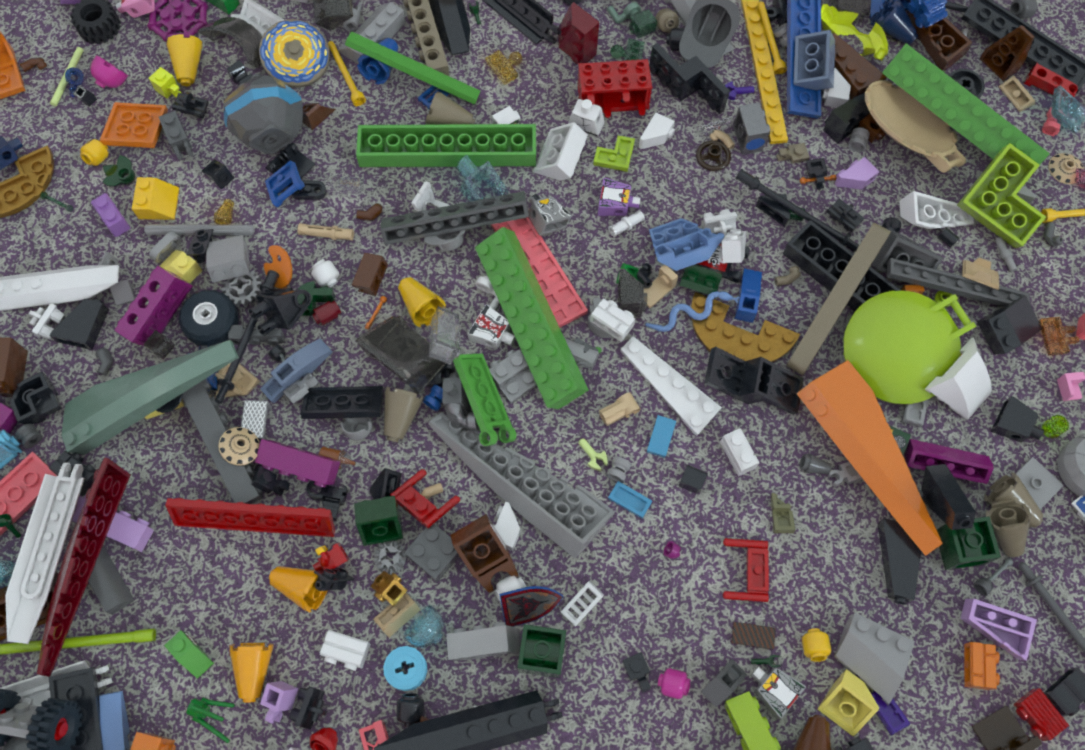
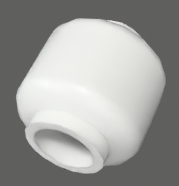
M322 259L312 266L311 275L319 286H328L330 288L338 282L339 271L331 261Z
M509 575L496 584L494 592L500 601L499 594L525 588L526 585L521 577L517 579L515 576Z

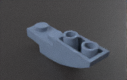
M322 339L306 345L271 372L272 377L260 388L261 391L271 402H277L284 395L283 391L301 377L312 373L333 351Z

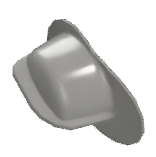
M466 229L425 237L424 241L429 245H438L444 251L455 250L462 245L463 234Z

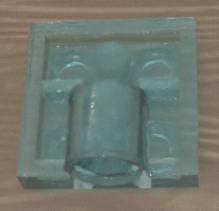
M1062 86L1054 89L1052 116L1073 133L1079 131L1081 123L1085 121V106Z

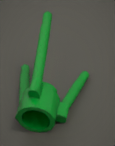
M204 697L201 700L196 698L191 700L187 708V715L192 716L193 721L198 722L214 735L229 743L230 740L203 719L208 716L218 721L224 720L223 717L210 712V706L208 705L233 708L235 705L233 703L209 700Z

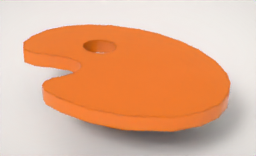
M272 245L268 251L273 262L264 263L265 274L267 276L270 270L276 271L280 276L274 287H287L292 278L290 257L284 248Z

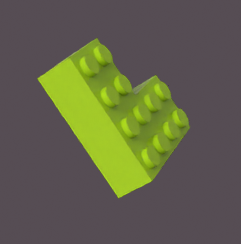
M1009 143L1000 150L957 206L997 236L1002 237L1005 242L1015 249L1022 247L1046 218L1045 215L1016 195L1040 165Z

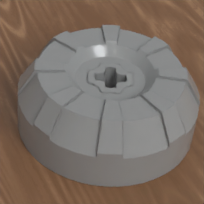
M1085 434L1077 436L1063 447L1057 462L1061 479L1079 497L1081 495L1085 497Z

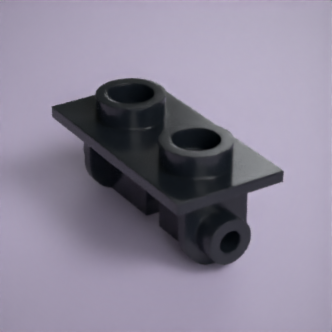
M200 229L194 233L186 255L193 256L198 264H201L206 259L207 247L209 242H212L213 229Z
M325 568L324 570L314 571L318 575V579L315 582V588L318 591H328L329 589L342 590L345 588L347 581H354V578L348 575V571L342 568H337L336 570Z

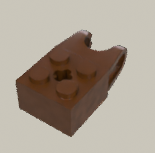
M487 514L450 535L455 550L472 576L489 593L494 591L491 579L495 573L504 571L509 573L510 576L519 577L506 544Z

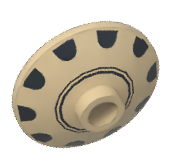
M1060 153L1053 156L1049 161L1048 167L1051 175L1061 183H1077L1084 175L1083 164L1071 154Z
M235 427L223 433L219 440L218 448L225 461L233 465L242 466L256 459L260 443L252 431L242 427ZM237 442H243L244 446H239Z

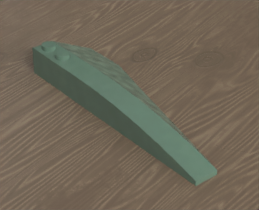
M228 340L94 385L66 403L61 436L67 453L76 452L80 455L89 453L238 359L239 357L233 342Z

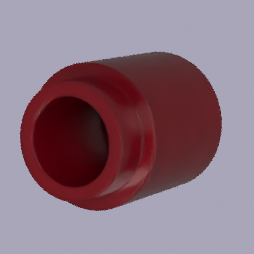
M328 301L313 309L315 313L312 316L317 325L321 323L324 326L338 318V315L342 313L335 301Z

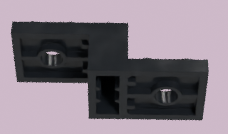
M658 43L652 46L649 63L650 71L660 78L661 83L671 90L674 97H678L682 101L698 91L700 98L705 99L712 110H716L718 114L725 110L730 90L697 56L679 66Z
M713 347L710 351L704 384L748 405L765 401L793 415L798 414L800 398L797 393L802 390L804 378L763 357L744 361L718 347ZM723 368H725L727 376L724 375Z

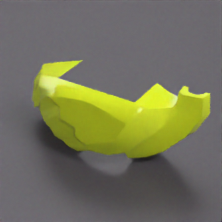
M828 4L822 5L821 20L824 31L831 30L832 34L844 36L854 34L863 43L864 51L860 55L866 56L874 53L873 57L881 61L888 53V42L879 24L875 22L871 32L863 34L852 25L858 13L849 11L838 12L833 6Z

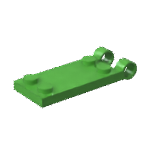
M483 353L454 356L452 360L455 369L458 372L481 431L479 435L480 443L483 446L495 445L498 437L502 443L515 441L516 431L511 425ZM493 428H500L498 436L497 433L493 430ZM506 431H507L508 434H509V438H508V439L506 438Z

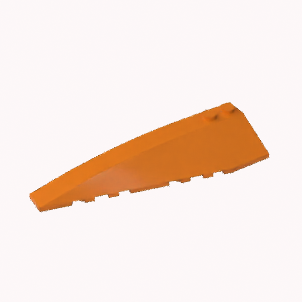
M845 361L800 390L797 395L924 555H928L941 546L943 542L926 509L927 507L921 498L918 487L910 474L902 452L894 439L875 393L850 361Z

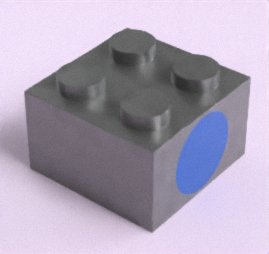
M760 103L739 106L733 128L742 155L763 151L764 145L767 143V137L770 134V126L766 124L764 109H761Z

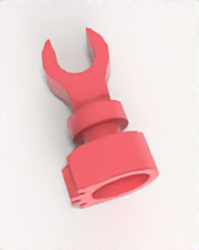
M1050 107L1046 113L1047 120L1043 124L1042 133L1054 137L1060 131L1061 125L1057 123V119L1061 115V110L1059 109L1055 114L1052 112L1053 107Z

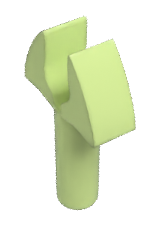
M584 438L579 440L578 444L591 458V461L587 464L590 468L601 471V467L596 463V458L602 460L607 466L608 460L605 451L596 453Z

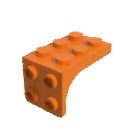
M0 31V99L26 90L14 49Z

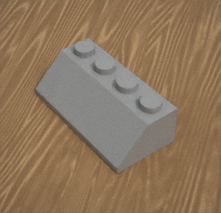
M391 2L380 5L354 33L376 43L381 42L385 38L392 39L406 23L404 10ZM345 43L338 49V52L359 64L358 58L363 53L346 46Z

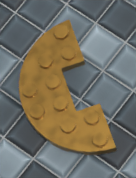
M48 145L14 161L20 174L0 182V218L11 216L26 209L37 201L47 189L54 171L53 154Z
M695 292L691 308L697 313H702L707 296ZM714 299L711 314L707 319L699 321L691 318L697 338L700 339L709 352L711 348L718 347L744 361L763 357L771 362H775L792 349L800 336L799 333L764 320L759 335L726 323L724 318L729 305Z

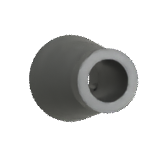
M804 454L800 460L799 467L805 473L828 475L831 470V463H827L812 454Z

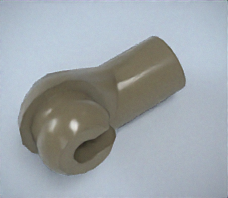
M791 267L789 269L790 274L787 276L775 277L776 286L788 285L798 279L801 275L799 267Z

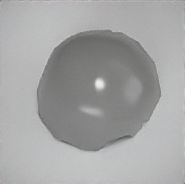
M369 417L346 418L344 423L341 422L340 424L344 435L356 441L366 438L372 430V421Z

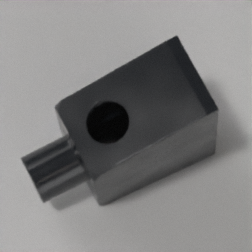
M1011 396L1004 402L991 432L1023 442L1029 436L1039 440L1044 430L1035 425L1038 414Z

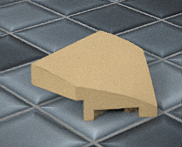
M239 363L232 379L235 387L233 390H228L225 397L246 396L260 383V380ZM230 364L220 369L219 373H215L217 381L218 379H224Z

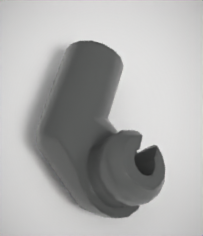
M1047 222L1043 235L1044 239L1051 247L1062 245L1063 238L1054 234L1056 224Z

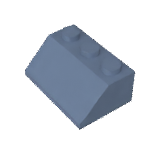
M831 30L795 36L794 85L812 90L834 88L835 38Z

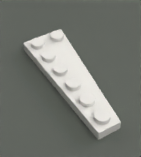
M634 336L621 348L620 352L641 373L646 381L655 388L656 392L663 397L671 409L680 416L681 420L696 436L721 410V406Z

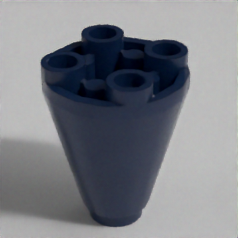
M887 0L883 4L884 8L871 17L870 20L873 27L876 22L882 27L885 34L902 43L909 45L918 37L916 29L900 0Z

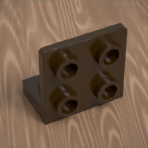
M1003 706L972 725L973 731L986 750H1034L1042 745L1038 736L1028 737L1008 706Z

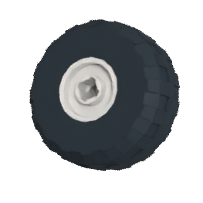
M203 290L186 299L180 308L178 321L184 335L191 342L198 346L207 345L210 347L228 341V332L231 326L239 325V314L227 295L216 290Z

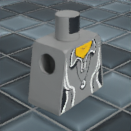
M534 194L529 199L532 204L528 212L529 219L540 236L567 227L572 215L553 197L541 199L538 194Z

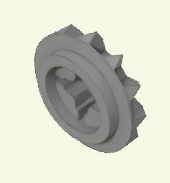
M395 541L383 542L375 551L374 563L382 572L395 573L406 562L405 549L400 543ZM387 549L391 554L395 553V556H393L394 564L388 559H384L387 556Z

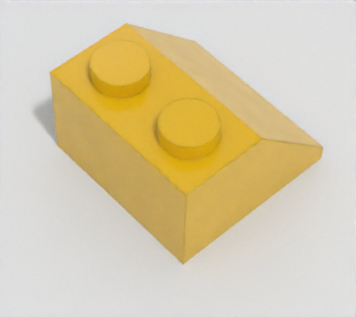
M137 177L132 211L138 219L175 220L180 188L157 178Z

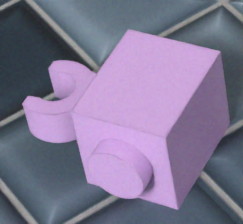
M283 681L267 683L260 703L269 708L265 721L271 724L274 721L280 722L283 714L282 711L292 709L298 688Z

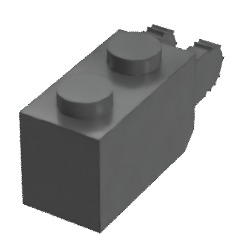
M176 111L159 116L169 144L178 160L183 159L181 152L185 150L189 156H192V146Z

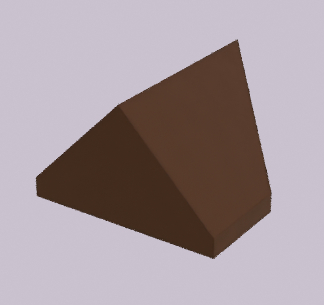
M307 103L303 106V123L313 130L336 109L320 106L319 103Z

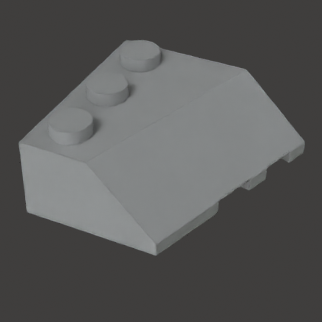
M854 613L846 621L834 657L854 675L857 674L867 683L866 686L869 689L876 691L882 697V700L889 705L904 679L915 641Z

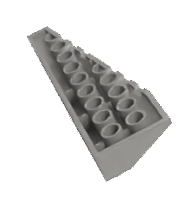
M440 413L428 423L452 451L484 483L574 558L590 544L615 514V511L584 487L577 485L574 490L567 485L569 481L567 478L562 476L560 480L550 474V469L536 466L534 461L508 447L504 449L498 446L497 443L491 446H483L479 441L480 432H471L461 424L459 426L444 413Z

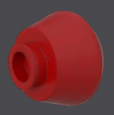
M329 727L316 731L309 738L310 747L312 750H336L338 744L336 731Z

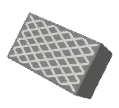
M244 400L241 427L252 431L260 443L261 439H267L264 436L267 412L272 410V406L268 401Z

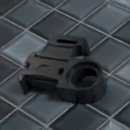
M310 481L306 486L308 496L313 500L322 501V504H324L323 508L331 510L333 520L337 521L340 504H345L348 493L347 487L344 486L343 489L326 485V487H321V491L318 494H312L310 490L315 486V481Z

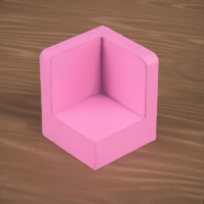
M1084 372L1065 373L1057 379L1063 401L1082 399L1079 383L1085 380Z

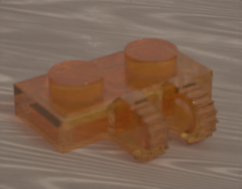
M1060 317L1041 318L1039 320L1048 356L1067 354L1070 352L1068 344H1076L1080 341L1079 337H1066L1065 334H1071L1077 330L1075 326H1063Z

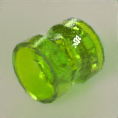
M1062 415L1052 416L1042 424L1043 434L1052 439L1059 437L1069 429L1068 420Z

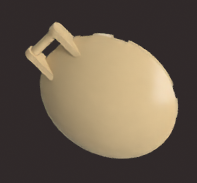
M876 81L869 85L865 91L867 108L879 127L890 138L909 150L923 154L943 173L948 172L955 166L960 167L966 163V158L956 149L957 135L956 132L951 131L950 125L901 87L892 85L891 81Z

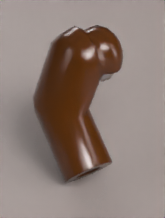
M39 57L30 58L21 63L20 66L26 72L36 66L42 70L47 67V64L43 58Z

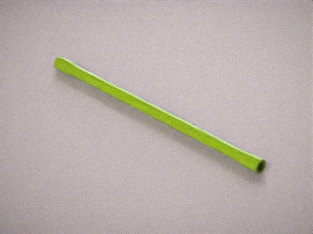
M156 629L69 637L65 639L62 649L156 641ZM42 640L30 641L29 644H0V655L40 651Z

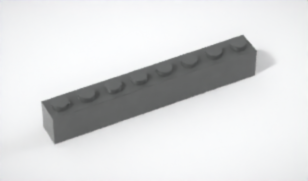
M206 378L185 391L182 398L234 503L253 504L264 498L261 493L263 491L251 485L255 472L250 463L237 466L228 463L222 458L218 445L223 433L229 430L227 425L229 420L225 413L220 411L218 407L220 404L215 402L216 396H212L209 390L212 387Z

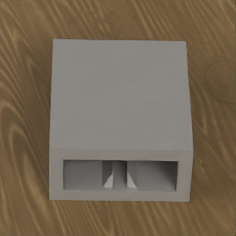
M244 235L209 242L206 253V268L212 283L250 274L249 250Z

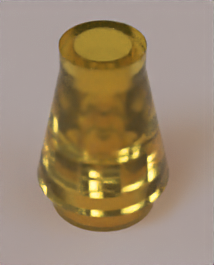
M225 199L215 212L214 222L216 224L228 225L232 222L233 207L235 205L232 200Z

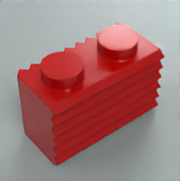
M1040 688L1030 690L1014 703L1018 716L1029 723L1032 727L1030 730L1033 735L1038 736L1042 741L1052 740L1069 727V724Z

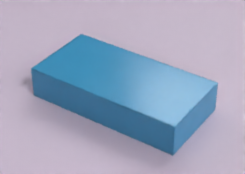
M657 416L647 453L663 458L666 457L676 420Z
M619 481L608 497L610 501L643 519L652 503V500Z

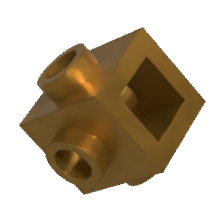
M386 571L378 575L370 586L376 591L374 596L382 603L386 600L392 606H395L407 592V589L400 584L402 579L395 573L390 575Z

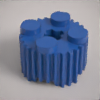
M910 0L911 2L907 4L908 10L914 14L916 18L915 23L919 28L929 27L948 16V12L945 11L947 0Z

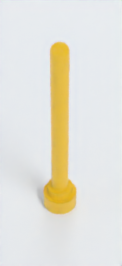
M760 1L758 8L774 59L772 66L774 74H783L787 71V65L780 58L763 1Z
M329 41L328 47L351 91L353 105L357 107L365 104L366 98L364 94L357 90L334 42Z
M1052 208L1042 209L1041 213L1046 216L1042 223L1053 222L1057 218L1085 216V209L1056 211Z

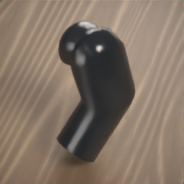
M644 263L637 273V279L645 288L652 286V281L649 279L652 266L648 263Z

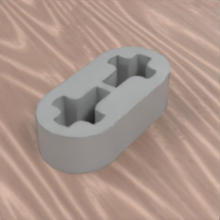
M174 232L167 233L151 249L149 253L150 258L157 263H161L181 244V237Z

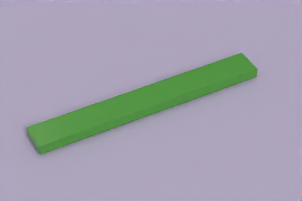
M352 31L346 40L345 45L467 102L475 104L480 90Z

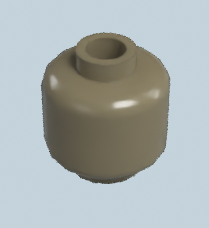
M664 8L656 14L655 24L662 32L670 33L672 28L678 27L679 17L673 10Z

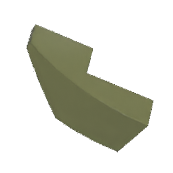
M772 493L771 508L774 533H794L793 512L790 510L792 506L781 501L776 493Z

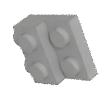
M520 349L516 352L514 350L509 351L505 355L504 360L501 362L496 360L489 366L494 383L510 404L537 386Z

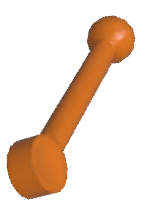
M836 175L824 177V179L831 181L836 180L837 177ZM802 177L800 179L801 184L815 181V178L806 179Z
M385 296L380 297V302L371 319L366 323L365 329L369 330L380 308L387 301Z

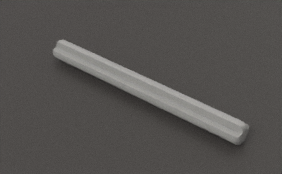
M146 224L144 232L146 235H166L169 232H174L177 235H194L196 230L213 229L212 235L252 236L254 234L253 225Z

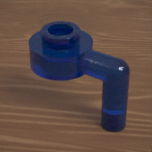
M71 67L65 72V80L70 85L69 95L75 97L76 95L73 93L77 86L83 83L84 75L80 69ZM75 75L78 79L74 81L71 79V76Z

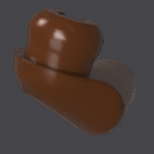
M376 203L367 211L357 210L356 218L373 221L382 213V205Z

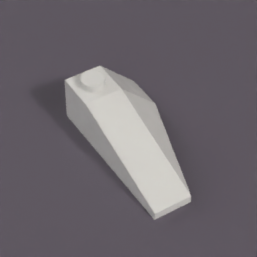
M916 191L911 192L899 201L900 217L916 226L933 229L974 224L973 217L958 207V203Z

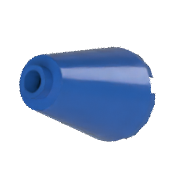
M385 38L378 43L398 52V44L391 38ZM365 54L358 58V70L366 80H376L375 84H383L388 80L392 70L391 66Z

